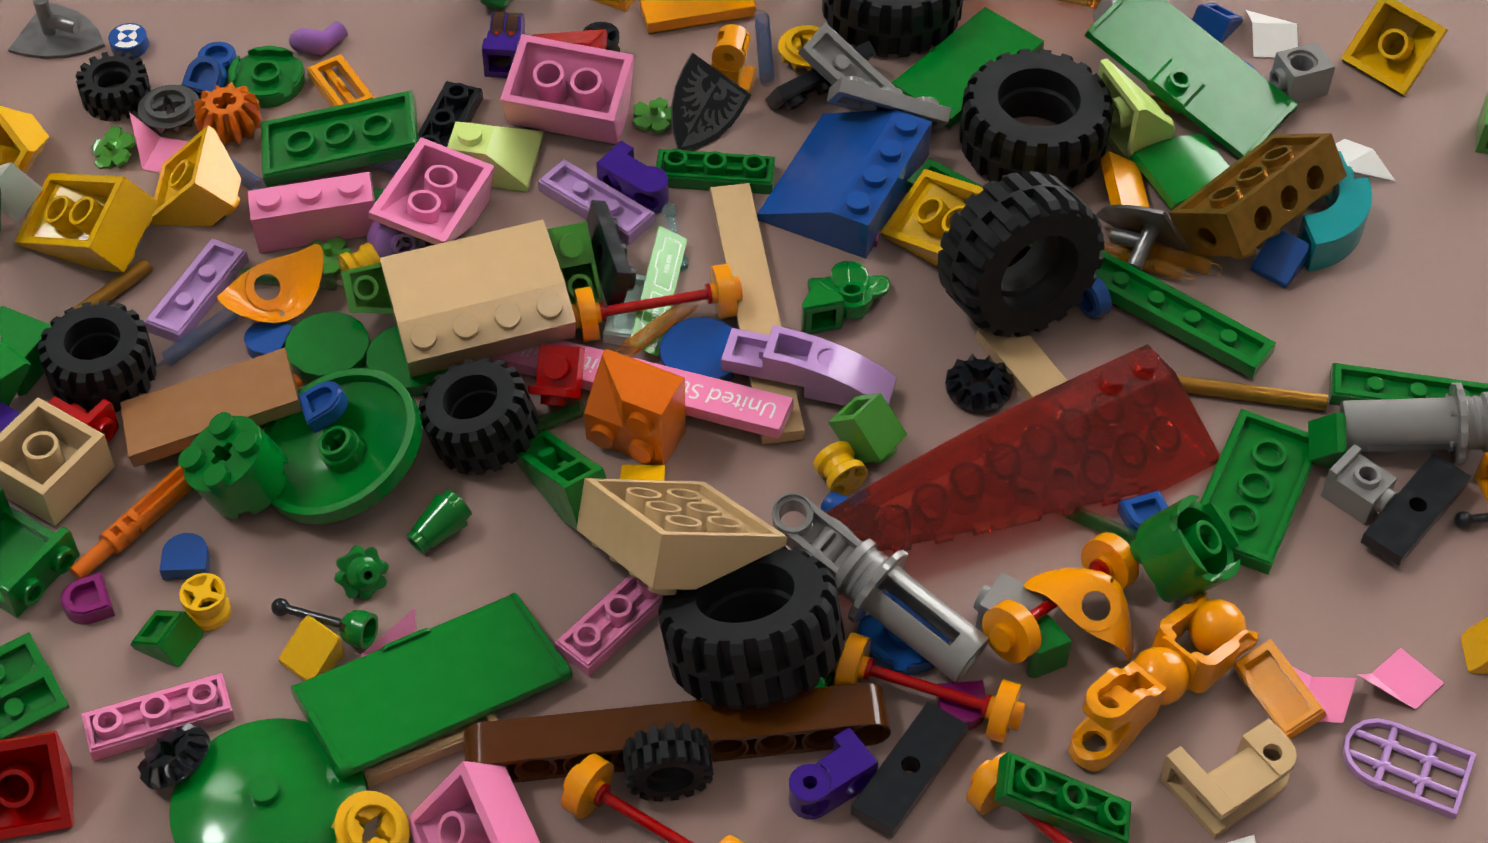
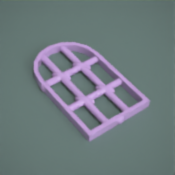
M1380 718L1363 720L1352 726L1343 741L1342 750L1346 767L1360 781L1377 790L1384 791L1452 819H1455L1464 791L1468 788L1467 781L1476 753L1411 729L1400 723ZM1378 727L1388 729L1390 733L1386 740L1362 730ZM1399 733L1430 745L1427 755L1399 745V742L1395 741L1397 734ZM1353 735L1380 745V748L1384 749L1381 759L1377 760L1349 749L1350 740ZM1437 748L1468 760L1465 770L1440 761L1435 756ZM1393 750L1419 760V763L1423 764L1420 776L1392 766V763L1388 762L1391 751ZM1352 758L1372 765V768L1376 770L1374 778L1361 771ZM1431 766L1463 777L1459 790L1457 791L1431 781L1432 778L1428 777ZM1387 771L1413 781L1412 784L1416 785L1414 793L1381 781L1384 772ZM1426 786L1456 798L1453 809L1422 797L1424 787Z

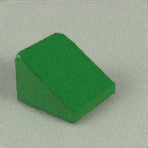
M156 610L130 645L135 650L168 665L179 667L202 639L203 631L186 611Z

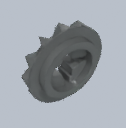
M165 85L155 88L145 94L138 104L140 121L144 122L152 130L157 128L161 135L170 129H174L178 133L181 126L192 127L193 119H195L194 102L199 100V97L195 91L182 85ZM170 104L175 113L167 114L166 105Z

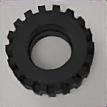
M100 301L96 305H92L91 302L82 303V307L77 309L71 307L64 311V316H56L50 321L51 328L43 330L41 334L43 341L38 343L39 358L53 395L70 405L72 403L78 404L87 413L103 399L110 401L115 412L121 410L120 402L138 397L140 393H147L151 388L150 381L155 380L157 373L155 366H157L146 325L143 320H140L139 314L133 309L127 311L126 305L117 303L111 306L109 301Z
M482 357L480 361H474L471 358L464 360L462 365H451L447 368L448 372L443 375L439 373L432 379L434 384L433 386H427L424 390L423 395L425 399L419 402V410L421 412L422 426L439 459L443 460L445 466L451 470L457 468L459 473L466 475L471 470L474 471L475 475H483L486 470L493 469L496 472L503 469V464L507 462L514 463L519 459L518 453L526 452L530 448L529 440L534 439L538 431L535 426L539 423L538 415L522 377H520L518 371L513 366L508 367L507 362L500 359L493 363L491 357Z

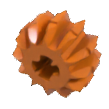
M230 82L226 87L221 88L215 84L213 91H202L201 99L194 102V120L197 130L200 132L207 125L214 128L224 147L229 142H236L240 145L241 139L254 138V131L261 128L259 101L256 99L255 94L248 91L246 86L235 88L233 83Z

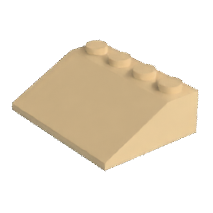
M543 219L380 258L410 378L444 370L453 364L459 366L464 364V360L471 358L474 361H480L482 357L493 358L538 347L539 344H550L575 338V316Z
M584 478L576 530L589 539L592 546L602 549L610 556L609 559L611 561L621 564L629 571L630 576L640 579L649 586V591L656 594L675 595L677 590H696L786 546L787 543L786 535L706 482Z

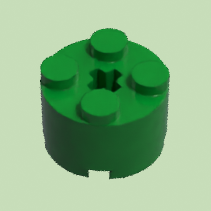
M221 412L215 415L209 422V426L194 439L190 446L181 452L178 459L180 467L183 468L186 482L220 515L230 519L240 518L236 514L250 511L254 515L267 508L281 493L287 479L283 471L284 462L288 464V459L283 450L252 419L245 416H232L228 412Z
M1186 496L1147 518L1140 524L1137 537L1130 542L1132 556L1138 563L1143 565L1147 575L1155 584L1158 596L1168 603L1175 600L1188 601L1233 578L1240 568V559L1234 562L1233 548L1239 546L1234 529L1217 506L1211 502L1203 505L1195 501L1199 496Z

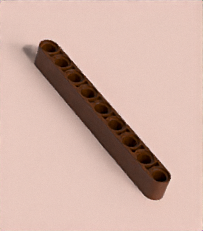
M859 683L813 688L809 692L802 690L797 693L796 698L785 703L782 700L771 702L770 707L757 709L756 705L745 706L744 710L730 709L726 704L715 707L708 705L702 699L486 721L469 726L464 731L463 737L465 761L505 766L512 782L518 783L566 778L569 771L576 764H580L587 756L593 753L611 762L614 765V772L625 771L623 746H626L625 741L629 737L635 738L634 733L639 730L648 733L649 726L657 725L658 729H664L665 723H674V728H679L684 723L690 725V730L695 727L702 729V734L706 733L709 737L712 762L833 750L834 736L849 727L864 746H871L888 739L891 735V728L883 688L873 683Z

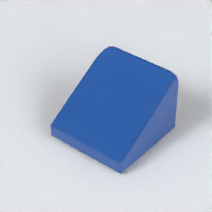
M1214 2L1198 5L1192 18L1193 22L1220 43H1223L1244 20L1242 16Z
M1282 230L1278 235L1267 239L1250 270L1286 289L1306 265L1311 246L1309 243Z

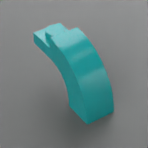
M1341 151L1338 152L1347 176L1333 186L1334 190L1330 194L1324 196L1329 208L1322 212L1303 215L1297 238L1309 243L1311 246L1305 265L1308 272L1330 267L1346 258L1358 245L1371 209L1372 187L1369 178L1355 179L1351 166H1347Z

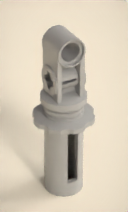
M1451 383L1449 395L1447 393L1442 398L1341 401L1339 412H1343L1346 415L1347 451L1354 444L1362 448L1361 452L1447 450L1451 453L1453 463L1463 464L1465 462L1467 450L1482 449L1483 453L1488 452V392H1481L1479 396H1466L1461 383Z
M786 493L775 501L772 508L773 527L787 536L786 545L788 547L804 550L810 557L814 556L822 562L827 570L832 573L836 583L837 594H844L853 603L848 614L849 620L854 623L855 621H860L864 616H872L955 683L968 672L988 645L989 637L905 572L903 566L909 556L906 551L899 550L890 557L884 556L880 550H877L878 544L869 538L862 542L843 523L826 514L800 493ZM797 511L803 514L806 519L799 526L789 527L782 523L781 518L787 512ZM886 591L894 595L953 642L951 646L885 595Z

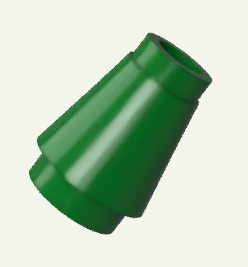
M447 489L442 495L436 494L411 531L406 535V539L418 552L425 555L430 549L432 550L468 525L466 520L472 515V511L456 493Z

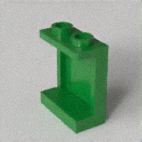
M0 488V608L18 618L29 606L36 604L40 600L44 591L61 574L69 571V568L80 554L70 530L61 527L55 533L9 505L3 489Z

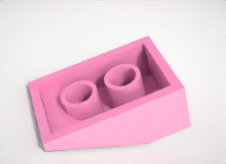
M421 137L369 211L368 218L434 245L453 241L475 224L488 204L495 166Z

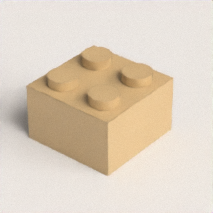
M39 397L0 432V488L3 489L7 499L53 526H56L115 467L103 433Z

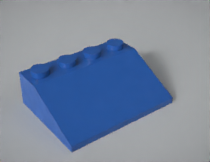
M896 109L823 113L757 213L758 221L866 259L873 248L875 236H877L879 231L881 232L906 194L907 180L924 164L929 156L932 121Z

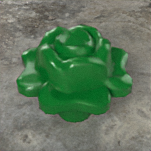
M355 545L347 555L336 560V566L341 571L335 574L334 581L343 586L345 595L348 598L353 599L359 594L363 600H369L376 590L384 588L387 584L386 578L382 575L387 573L389 565L380 559L378 551L374 547H369L364 551L361 546Z

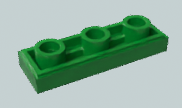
M658 149L656 167L666 172L668 187L710 190V187L750 183L752 193L771 194L775 172V157L758 154H728L717 151L699 152L681 149Z
M1007 752L999 757L994 802L1096 843H1129L1130 801L1011 752Z

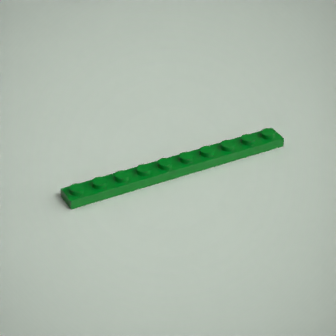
M929 158L907 180L906 192L910 190L924 169L980 187L982 186ZM1030 243L1019 253L1025 256L1034 243ZM1101 250L1103 262L1101 269H1096L1095 274L1106 285L1113 304L1252 379L1273 354L1276 345L1275 341Z

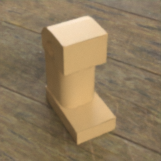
M1268 718L1242 735L1236 754L1209 773H1206L1185 749L1179 746L1166 755L1159 780L1211 837L1215 839L1260 806L1278 796L1286 788L1290 776L1289 773L1294 768L1297 752L1291 740Z

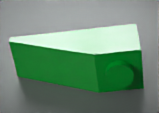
M548 430L537 434L534 439L529 440L530 448L526 452L518 453L519 459L516 462L560 519L576 530L584 478H607L601 466Z

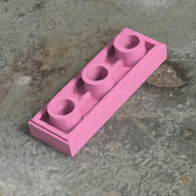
M629 575L555 642V649L563 658L590 677L658 614L659 605L664 595L649 591L648 585L640 579Z
M222 673L82 713L89 751L93 761L157 743V738L166 736L170 729L176 728L179 730L188 723L195 727L201 726L204 729L235 719Z

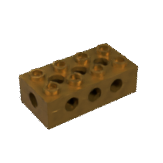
M1332 133L1272 134L1170 211L1169 215L1173 224L1191 248V254L1203 255L1205 258L1228 256L1233 257V259H1243L1254 254L1256 247L1267 238L1278 235L1283 230L1282 226L1291 219L1306 213L1308 206L1318 198L1330 194L1334 190L1333 186L1344 179L1347 174Z

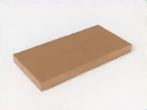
M285 348L120 402L127 452L133 467L182 452L209 426L211 419L221 412H228L232 416L248 417L260 426L302 411L290 358Z

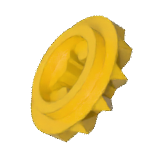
M801 25L787 30L778 42V53L781 54L782 63H791L793 70L802 67L810 71L813 67L798 52L820 27Z
M377 791L357 792L346 798L336 809L337 813L331 826L335 830L336 843H363L362 835L364 828L361 825L365 826L376 817L379 820L376 823L375 834L379 838L373 837L365 843L409 842L410 827L406 814L401 806L388 795Z

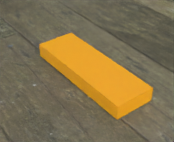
M639 0L640 11L648 33L755 16L756 12L754 0Z

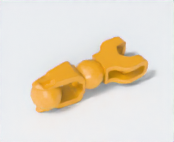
M1207 593L1197 595L1190 604H1183L1160 621L1150 648L1141 651L1135 660L1124 668H1111L1089 687L1082 705V711L1087 717L1076 727L1068 746L1070 757L1076 764L1089 771L1096 772L1105 769L1129 748L1141 730L1156 717L1160 706H1167L1178 701L1187 689L1195 693L1206 692L1233 666L1237 657L1255 647L1259 633L1246 629L1245 616L1235 604L1228 601L1208 599ZM1188 630L1190 641L1202 653L1193 652L1190 654L1175 641ZM1096 734L1101 736L1106 742V748L1098 752L1086 750L1083 743Z

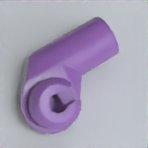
M335 21L324 31L300 28L290 35L289 43L295 51L321 56L347 37L348 33L342 23Z

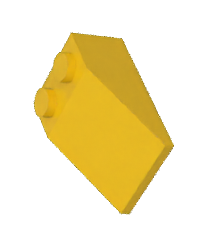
M924 169L880 233L888 240L937 267L938 251L943 250L940 246L941 238L944 231H949L951 227L950 219L956 211L960 213L966 206L964 201L972 194L978 195L983 191V188Z
M48 173L42 185L43 190L34 201L14 242L21 247L96 270L125 272L127 266L134 259L135 250L144 231L152 221V215L158 201L125 176Z

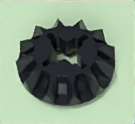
M972 353L968 360L957 359L953 368L947 370L945 387L951 400L958 406L974 412H989L1002 407L1009 401L1013 392V374L1007 373L1005 362L996 364L992 361L990 355L985 360L977 359ZM973 377L979 380L988 378L987 385L981 382L974 385L972 384Z
M191 723L183 725L179 730L176 728L170 729L166 736L157 738V743L144 752L145 759L137 767L141 773L140 779L150 789H163L184 781L203 762L210 747L209 735L201 726L195 727Z

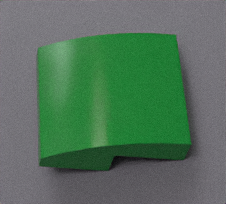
M1191 134L1166 139L1134 152L1131 157L1171 210L1230 167L1204 134Z
M30 632L0 646V740H4L70 708Z

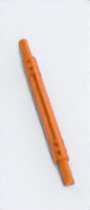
M293 373L298 389L303 383L300 377ZM180 465L176 467L99 535L100 541L69 568L72 576L75 579L87 577L112 554L119 555L185 496L192 487L184 478L183 468Z

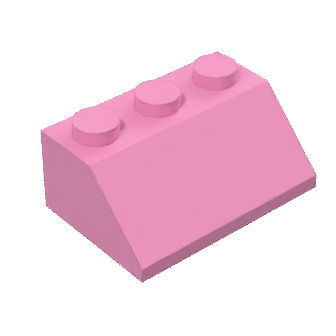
M522 34L500 98L507 124L617 145L629 111L634 55Z
M371 171L247 191L250 220L259 253L308 246L309 243L314 242L316 239L326 243L328 239H334L338 236L341 239L367 236L370 226L374 222V220L368 218L369 211L375 204Z
M462 761L407 818L413 843H540L505 766Z

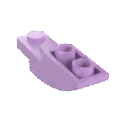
M773 325L770 335L732 328L721 358V371L804 387V398L844 406L855 396L881 393L890 406L897 376L879 364L841 345L814 335Z

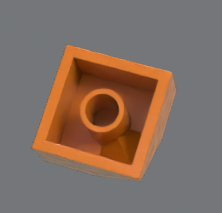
M605 349L601 356L584 411L586 440L593 442L600 448H610L631 456L640 463L666 465L686 432L685 377Z

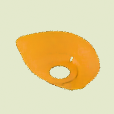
M313 244L298 252L257 264L231 283L217 296V300L230 311L257 322L280 323L289 321L302 314L315 298L323 273V249L320 244ZM271 274L279 281L280 292L274 299L264 300L256 294L254 283L260 275ZM280 310H282L285 313V315L280 316Z
M1066 567L1036 575L1023 585L1027 590L1048 597L1079 627L1123 650L1127 661H1131L1134 642L1128 603L1122 586L1113 577L1101 571L1087 568ZM1100 592L1106 596L1110 603V611L1105 619L1093 621L1084 614L1082 600L1087 593Z

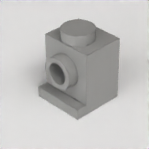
M1354 444L1329 470L1321 496L1365 525L1377 512L1381 514L1396 497L1397 492L1393 491L1397 478L1360 454L1362 448Z

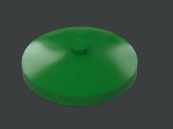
M368 368L345 369L322 376L298 390V395L319 383L332 381L337 383L348 397V406L344 414L338 420L316 433L307 425L303 410L267 423L263 431L283 450L288 459V464L284 462L283 473L287 476L285 486L278 497L271 503L280 514L293 521L305 524H328L342 521L374 506L403 479L411 467L420 446L422 419L416 401L404 385L390 374Z
M274 718L242 724L211 740L209 750L198 769L187 779L175 785L169 811L170 828L174 842L336 843L335 830L331 828L337 813L336 809L346 798L354 793L367 791L363 771L341 780L335 774L329 757L306 721Z

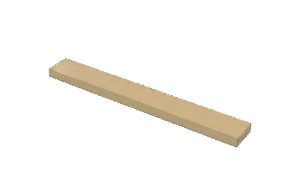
M750 183L710 187V198L724 264H729L733 277L739 276L742 287L743 300L737 302L738 314L735 317L737 328L770 335L773 325L782 326ZM748 376L749 386L752 388L793 398L794 408L780 439L760 435L762 445L804 440L805 430L795 385Z

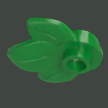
M854 261L839 262L831 269V276L810 278L807 282L809 291L814 283L817 282L841 295L844 299L843 318L857 319L865 316L873 300L886 295L890 289V282L887 276H868L866 268Z

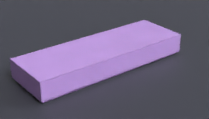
M565 159L538 180L540 192L587 219L592 200L606 201L612 218H616L618 221L619 238L628 245L655 223L654 212Z
M212 238L146 318L144 323L147 332L173 342L185 338L184 336L195 329L215 304L217 296L231 284L239 274L238 271H241L249 261L247 251Z

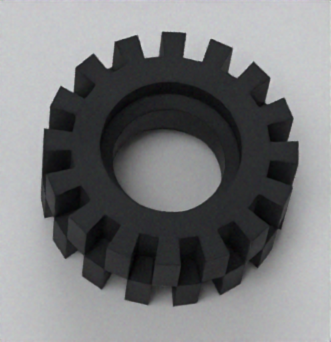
M107 51L101 53V59H97L94 55L89 58L91 65L83 63L80 66L81 71H77L76 83L84 109L86 111L89 110L90 115L94 118L99 114L100 120L107 121L109 116L113 117V121H120V115L123 114L126 115L127 119L130 118L129 112L132 115L133 110L138 112L140 100L151 91L145 64L142 63L139 57L134 59V55L129 52L123 57L121 51H114V56H109ZM113 84H121L117 87L106 88Z
M665 723L664 729H658L657 725L648 727V733L639 730L634 733L635 738L629 737L625 741L626 746H623L626 786L630 788V793L633 795L639 794L641 799L647 800L654 796V801L662 802L664 797H670L671 801L679 800V795L681 794L688 798L695 795L694 789L703 791L706 789V783L711 784L713 780L712 775L714 773L709 737L706 733L702 734V729L698 727L690 730L689 724L682 723L679 728H674V723Z

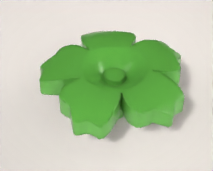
M659 97L656 100H650L649 106L641 101L633 105L635 119L632 122L636 129L649 132L652 128L654 134L665 133L670 129L671 107H668L667 99Z
M111 126L109 131L104 134L105 139H96L91 146L94 151L93 155L98 157L94 165L98 166L99 169H111L114 165L121 168L128 162L131 156L129 151L135 146V137L132 134L123 132V129L119 126Z
M340 236L328 239L326 244L318 239L309 243V246L320 244L323 249L324 274L337 275L341 273L337 256L344 252L352 254L350 248H346V240L341 239Z

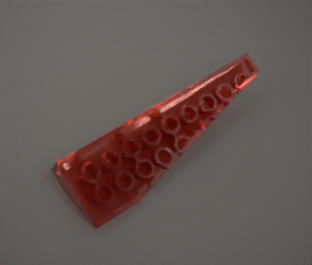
M1146 344L974 426L881 478L830 509L826 514L843 523L862 542L869 538L878 544V551L890 550L896 553L899 550H911L912 544L934 540L935 544L953 541L954 536L972 531L973 535L976 536L1041 521L1042 516L1045 514L1062 512L1064 516L1079 512L1081 506L1101 502L1104 507L1119 503L1121 498L1134 494L1140 496L1157 490L1161 492L1217 464L1220 454L1176 372Z

